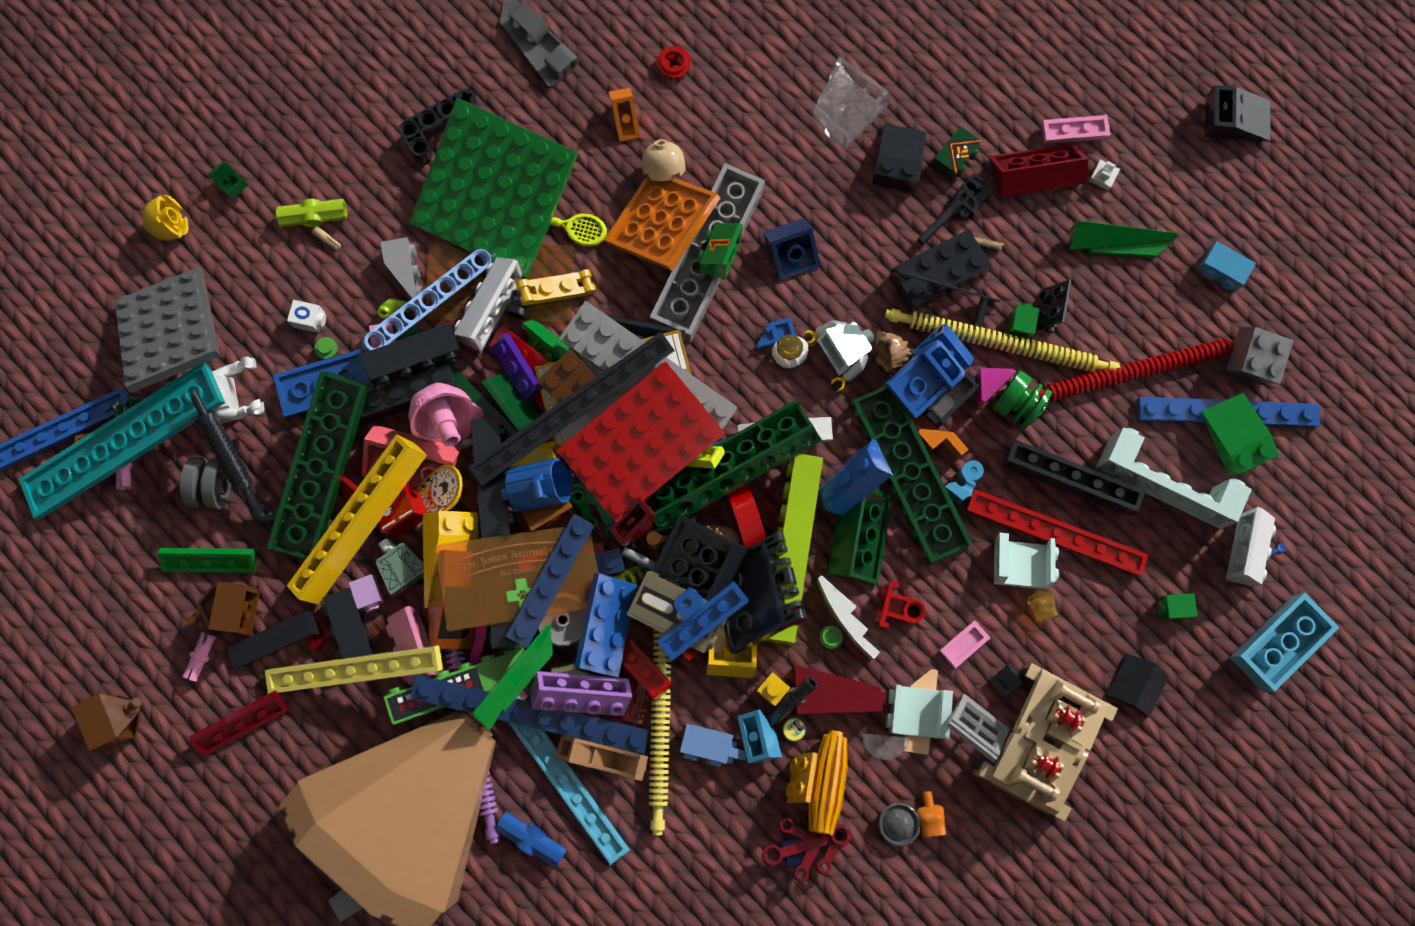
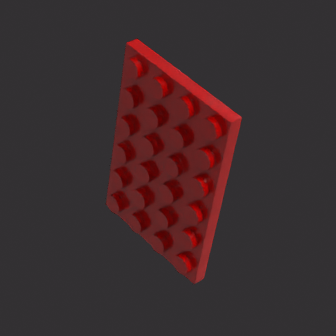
M665 361L556 451L617 523L623 518V513L638 497H641L643 500L647 499L725 435V432Z

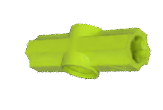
M306 199L301 204L280 206L276 210V218L280 227L295 225L316 227L321 226L323 222L347 219L348 216L344 199L329 201Z

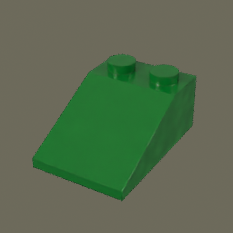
M1244 393L1201 411L1227 473L1238 475L1280 456L1270 432Z

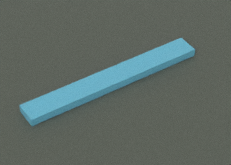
M508 722L609 865L626 854L630 849L566 761L556 758L558 749L547 733L541 729Z

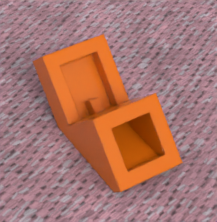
M927 429L918 431L928 453L943 443L958 460L969 450L954 432Z

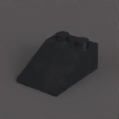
M884 123L872 184L914 193L919 181L923 161L926 132Z

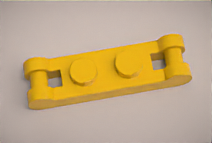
M588 269L578 273L533 280L522 279L515 283L517 290L521 293L520 300L522 305L586 296L596 292L595 285L591 283V272ZM577 282H582L583 287H578Z

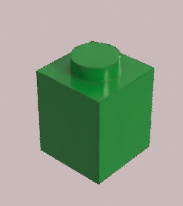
M1028 303L1017 304L1012 311L1008 335L1031 339L1035 335L1039 308H1034L1033 305Z
M1176 594L1159 597L1157 610L1159 615H1161V619L1176 620L1197 617L1195 594Z

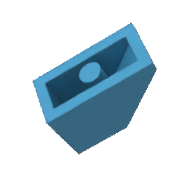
M760 710L737 716L749 764H763L782 758L777 735Z

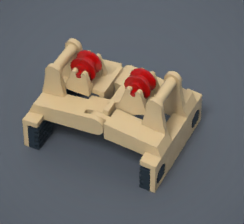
M1033 663L1025 664L1020 675L1025 681L1032 684L1033 687L1016 721L1013 732H1011L995 766L978 761L972 774L1057 820L1066 821L1072 808L1064 803L1088 757L1087 750H1091L1102 722L1113 721L1118 708ZM1064 697L1081 706L1080 710L1060 701L1059 698ZM1053 701H1055V704H1054V706H1053V708H1052V710H1051V712H1050V714H1049V716H1048V718H1047V721H1046L1045 719H1046V717H1047V715H1048V712H1049V710H1050V708H1051V706H1052V703H1053ZM1044 735L1059 742L1057 748L1043 741ZM1027 759L1026 765H1025V767H1024V769H1023L1022 766H1023L1025 760ZM1027 773L1039 778L1040 780L1028 775Z

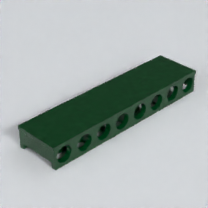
M328 371L319 372L267 549H274L306 559L325 534L370 384Z
M887 386L860 398L853 399L849 405L867 442L872 439L876 440L893 474L886 481L927 566L969 548L973 543L906 409Z
M796 399L714 445L723 447L725 452L715 469L686 466L644 501L655 514L654 522L660 532L675 524L680 514L685 517L693 514L820 443L822 439Z

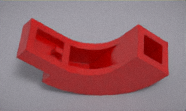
M748 483L726 495L728 504L734 516L742 545L748 548L766 538Z

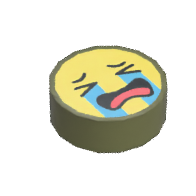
M790 718L783 724L782 733L789 741H799L805 736L806 726L802 720Z

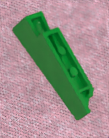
M1076 221L1070 229L1069 250L1089 249V255L1154 259L1178 237V233Z
M532 319L522 324V329L527 331L528 344L551 362H557L571 349L561 342L557 335L536 320Z
M549 623L546 624L527 649L523 651L470 714L487 730L492 728L501 711L507 710L534 678L537 671L553 655L551 625Z

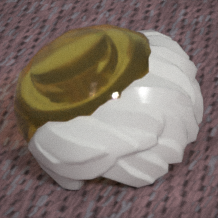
M795 335L781 337L772 348V355L776 363L783 368L789 369L800 366L807 358L809 352L806 341Z

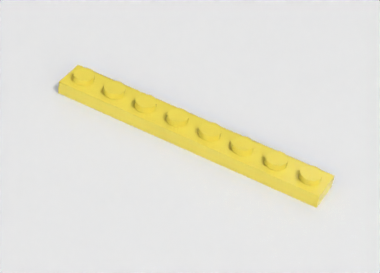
M439 646L274 668L265 670L269 694L275 690L279 693L443 670L440 648Z

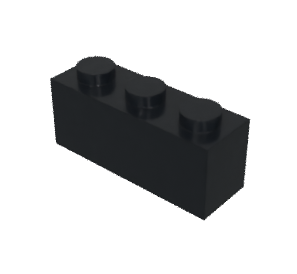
M349 587L323 597L325 603L322 604L323 612L326 617L330 618L332 626H329L332 638L337 640L339 646L336 649L338 658L346 659L375 655L376 651L363 611L357 609L351 588Z

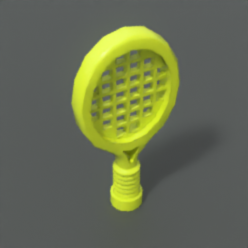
M582 213L574 215L568 220H560L553 217L550 223L552 226L564 228L569 238L581 246H597L607 236V228L604 222L591 214Z

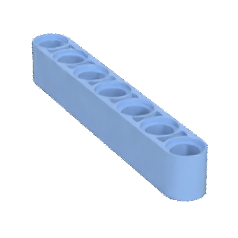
M483 249L474 251L368 332L362 339L363 349L366 352L376 349L368 344V338L372 336L379 340V347L392 342L488 268L491 263L490 254ZM475 256L483 259V266H478L475 263ZM458 269L466 272L467 278L465 280L458 277ZM441 282L448 284L450 288L449 293H444L440 290L439 285ZM422 296H429L432 300V306H425L422 303ZM404 310H412L415 314L414 320L406 319ZM387 323L396 325V334H390L386 330Z

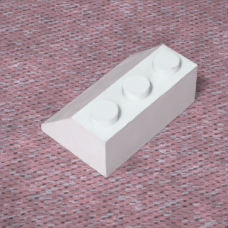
M1256 507L1241 514L1236 526L1226 580L1250 587L1262 585L1267 576V570L1265 569L1266 561L1271 555L1270 541L1275 534L1276 527L1274 525L1275 518L1264 509Z

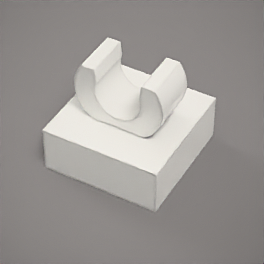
M1100 160L1089 181L1109 190L1120 169L1116 168L1115 164Z

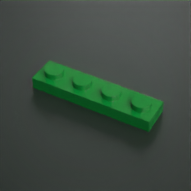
M160 548L157 553L162 572L255 573L257 570L254 549Z

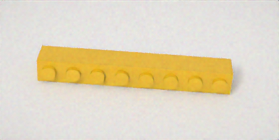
M397 434L288 583V588L298 599L317 605L322 601L323 597L427 456L414 442Z

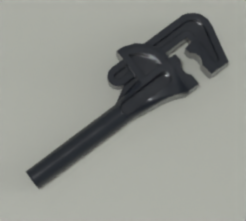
M973 173L968 178L966 184L963 183L960 186L957 195L948 208L927 228L917 241L924 245L954 214L960 213V220H965L968 217L973 218L978 206L992 191L990 182ZM967 185L972 187L974 191L969 190Z

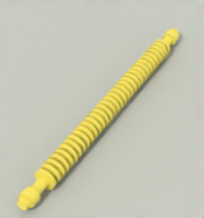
M892 308L891 310L887 309L885 318H888L891 322L898 323L900 321L910 324V329H913L914 325H916L915 330H919L921 326L922 332L927 328L926 332L930 333L931 329L933 332L941 324H947L958 338L960 336V341H964L966 337L965 342L968 343L971 340V343L975 344L977 340V345L982 343V346L986 347L988 343L989 348L993 346L994 349H998L999 347L1001 351L1005 347V352L1010 350V353L1014 354L1016 351V354H1021L1022 356L1027 354V357L1030 358L1033 355L1034 359L1038 357L1039 360H1043L1044 358V361L1055 362V364H1060L1061 362L1063 366H1072L1075 369L1078 367L1080 370H1089L1092 373L1095 369H1107L1109 372L1110 369H1114L1116 373V368L1121 369L1118 362L1098 360V355L1092 356L1090 353H1081L1078 350L1075 352L1074 349H1064L1061 346L1058 348L1057 345H1047L1045 342L1041 345L1040 341L1031 340L1030 342L1028 338L1024 341V337L1019 338V336L1015 335L1013 338L1011 334L1007 338V333L1002 335V332L998 331L996 334L995 330H992L990 334V329L985 331V328L981 327L979 331L978 326L974 328L973 325H969L968 328L966 323L962 327V322H958L956 326L957 321H953L951 324V320L947 319L945 323V318H942L940 321V317L937 316L934 321L933 315L928 319L929 315L925 314L924 318H922L923 313H919L917 316L916 311L913 312V315L901 313V310Z
M654 629V632H658V634H653V638L660 639L663 635H665L664 633ZM653 640V644H658L657 640ZM659 644L658 646H653V650H658V652H653V656H657V658H653V662H657L655 665L665 676L671 675V671L666 670L671 668V665L667 664V662H671V659L667 658L668 655ZM668 689L656 701L651 703V705H656V707H651V711H656V714H651V717H656V720H651V723H656V726H651V730H655V732H651V736H655V739H650V742H655V745H650V748H655V751H650V755H655V757H650V761H655V763H650V767H654V770H650V773L654 774V776H649V780H654V782H649V786H654V789H649V792L654 793V795H649V799H654V801H649V805H653V820H651L650 830H653V835H662V830H665L663 806H667L668 802L663 801V799H668V795H663V793H668V789H663V787L668 786V783L664 782V780H668V776H664V774H668L669 770H664V767H669V764H664V761H669V758L664 757V755H669V751H664V749H669V745H665V742H669V739H665V736H669V733H665V730H670V726H665V724H670V720H665V718H670V714H665V711H670V708H665V706L670 705V702L666 701V699H670V695H666V693H671V689Z

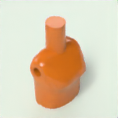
M932 791L922 792L924 806L917 810L922 838L946 835L943 807L934 805Z

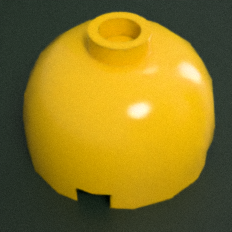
M168 195L154 198L146 204L142 212L145 230L155 238L164 241L176 240L187 234L189 229L187 217L182 219L179 211L183 209L175 199Z

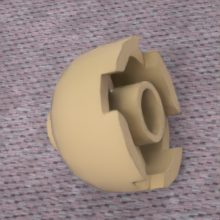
M660 139L646 148L642 155L643 175H649L650 180L669 181L672 175L679 173L681 176L686 170L683 152L676 144L667 140Z

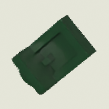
M222 161L208 174L232 200L249 186L226 161Z

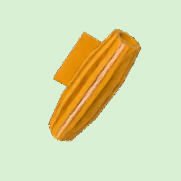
M829 730V734L823 735L818 753L794 755L790 763L791 780L786 788L787 803H809L810 832L833 835L842 808L848 761L847 738L843 737V733L839 731Z

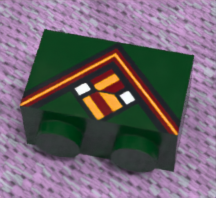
M960 126L934 158L931 167L950 181H953L956 176L961 177L968 167L965 164L969 159L973 161L979 154L980 150L978 147L981 140Z

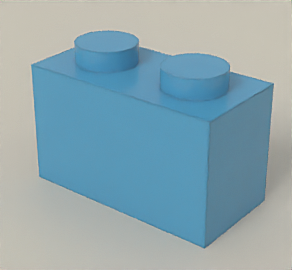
M1216 241L1206 252L1197 271L1201 272L1204 277L1219 282L1225 289L1236 292L1245 284L1256 263Z

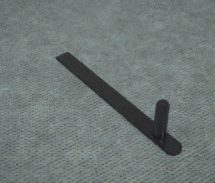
M891 269L892 272L979 297L974 326L981 327L983 325L988 301L1000 303V300L905 271Z

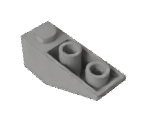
M407 237L381 242L384 264L411 299H413L423 291L422 286H418L417 278H420V270L418 265L414 263V258L417 257L415 245L411 244Z

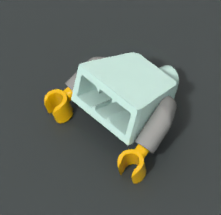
M836 320L816 328L815 332L808 330L803 334V338L813 337L811 341L806 342L809 347L815 345L816 338H818L817 341L838 375L843 373L841 378L838 377L832 380L831 385L836 381L842 383V387L836 392L842 391L847 381H852L864 370L868 361L867 354L872 350L869 343L874 340V335L870 330L862 332L856 323L847 324L846 322Z

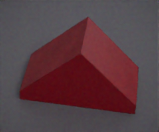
M638 497L623 513V518L617 523L615 522L609 530L622 546H626L652 530L655 514L645 501Z

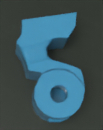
M969 461L958 471L957 476L962 486H959L956 482L945 486L950 498L956 503L960 504L972 496V491L976 486L975 482L984 473L980 462Z

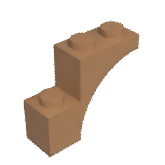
M561 735L556 754L557 759L611 772L640 781L643 779L648 759L644 755L566 735Z

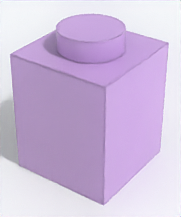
M370 574L349 582L357 609L369 613L380 608L379 605L385 603L375 576Z

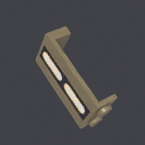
M647 571L627 615L666 634L684 620L676 610L674 601L685 589L660 578L659 574L653 571ZM684 599L685 604H692L690 599ZM727 619L691 647L703 653L708 648L712 650L718 639L715 633L718 627L722 628Z

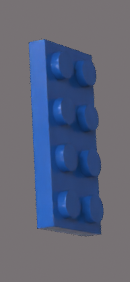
M359 349L274 374L273 377L283 416L288 419L308 412L320 371H328L370 384L369 391L373 390L361 357L363 351Z
M594 573L574 668L619 678L631 618L627 613L635 598L636 584Z

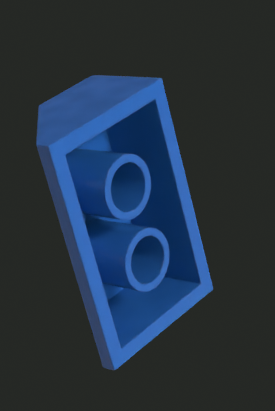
M872 439L822 482L818 489V495L825 510L840 516L845 515L893 475L876 440Z

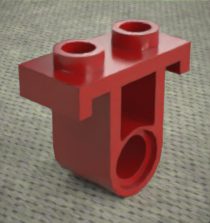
M890 580L881 589L880 599H883L881 608L877 607L874 621H877L876 628L888 629L889 623L885 622L886 618L905 624H916L924 619L926 608L919 600L892 593L893 589L895 590L899 587V583ZM909 606L917 609L918 615L916 618H911L908 615L907 609Z

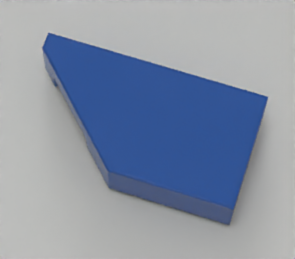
M791 317L769 323L756 345L757 351L772 347L776 342L777 345L796 340L797 337Z

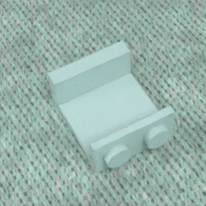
M999 533L994 547V584L1050 590L1054 583H1057L1059 577V570L1055 569V561H1057L1059 549L1055 547V539L1050 538L1046 545L1009 541V534Z
M893 685V690L889 689L888 704H891V713H887L886 727L889 728V733L949 739L950 728L947 726V723L951 717L953 691Z

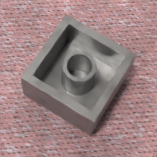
M1239 327L1226 370L1262 383L1280 384L1294 340L1257 327Z

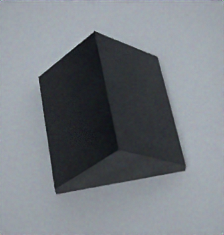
M1126 654L1106 695L1150 718L1169 676L1156 663Z

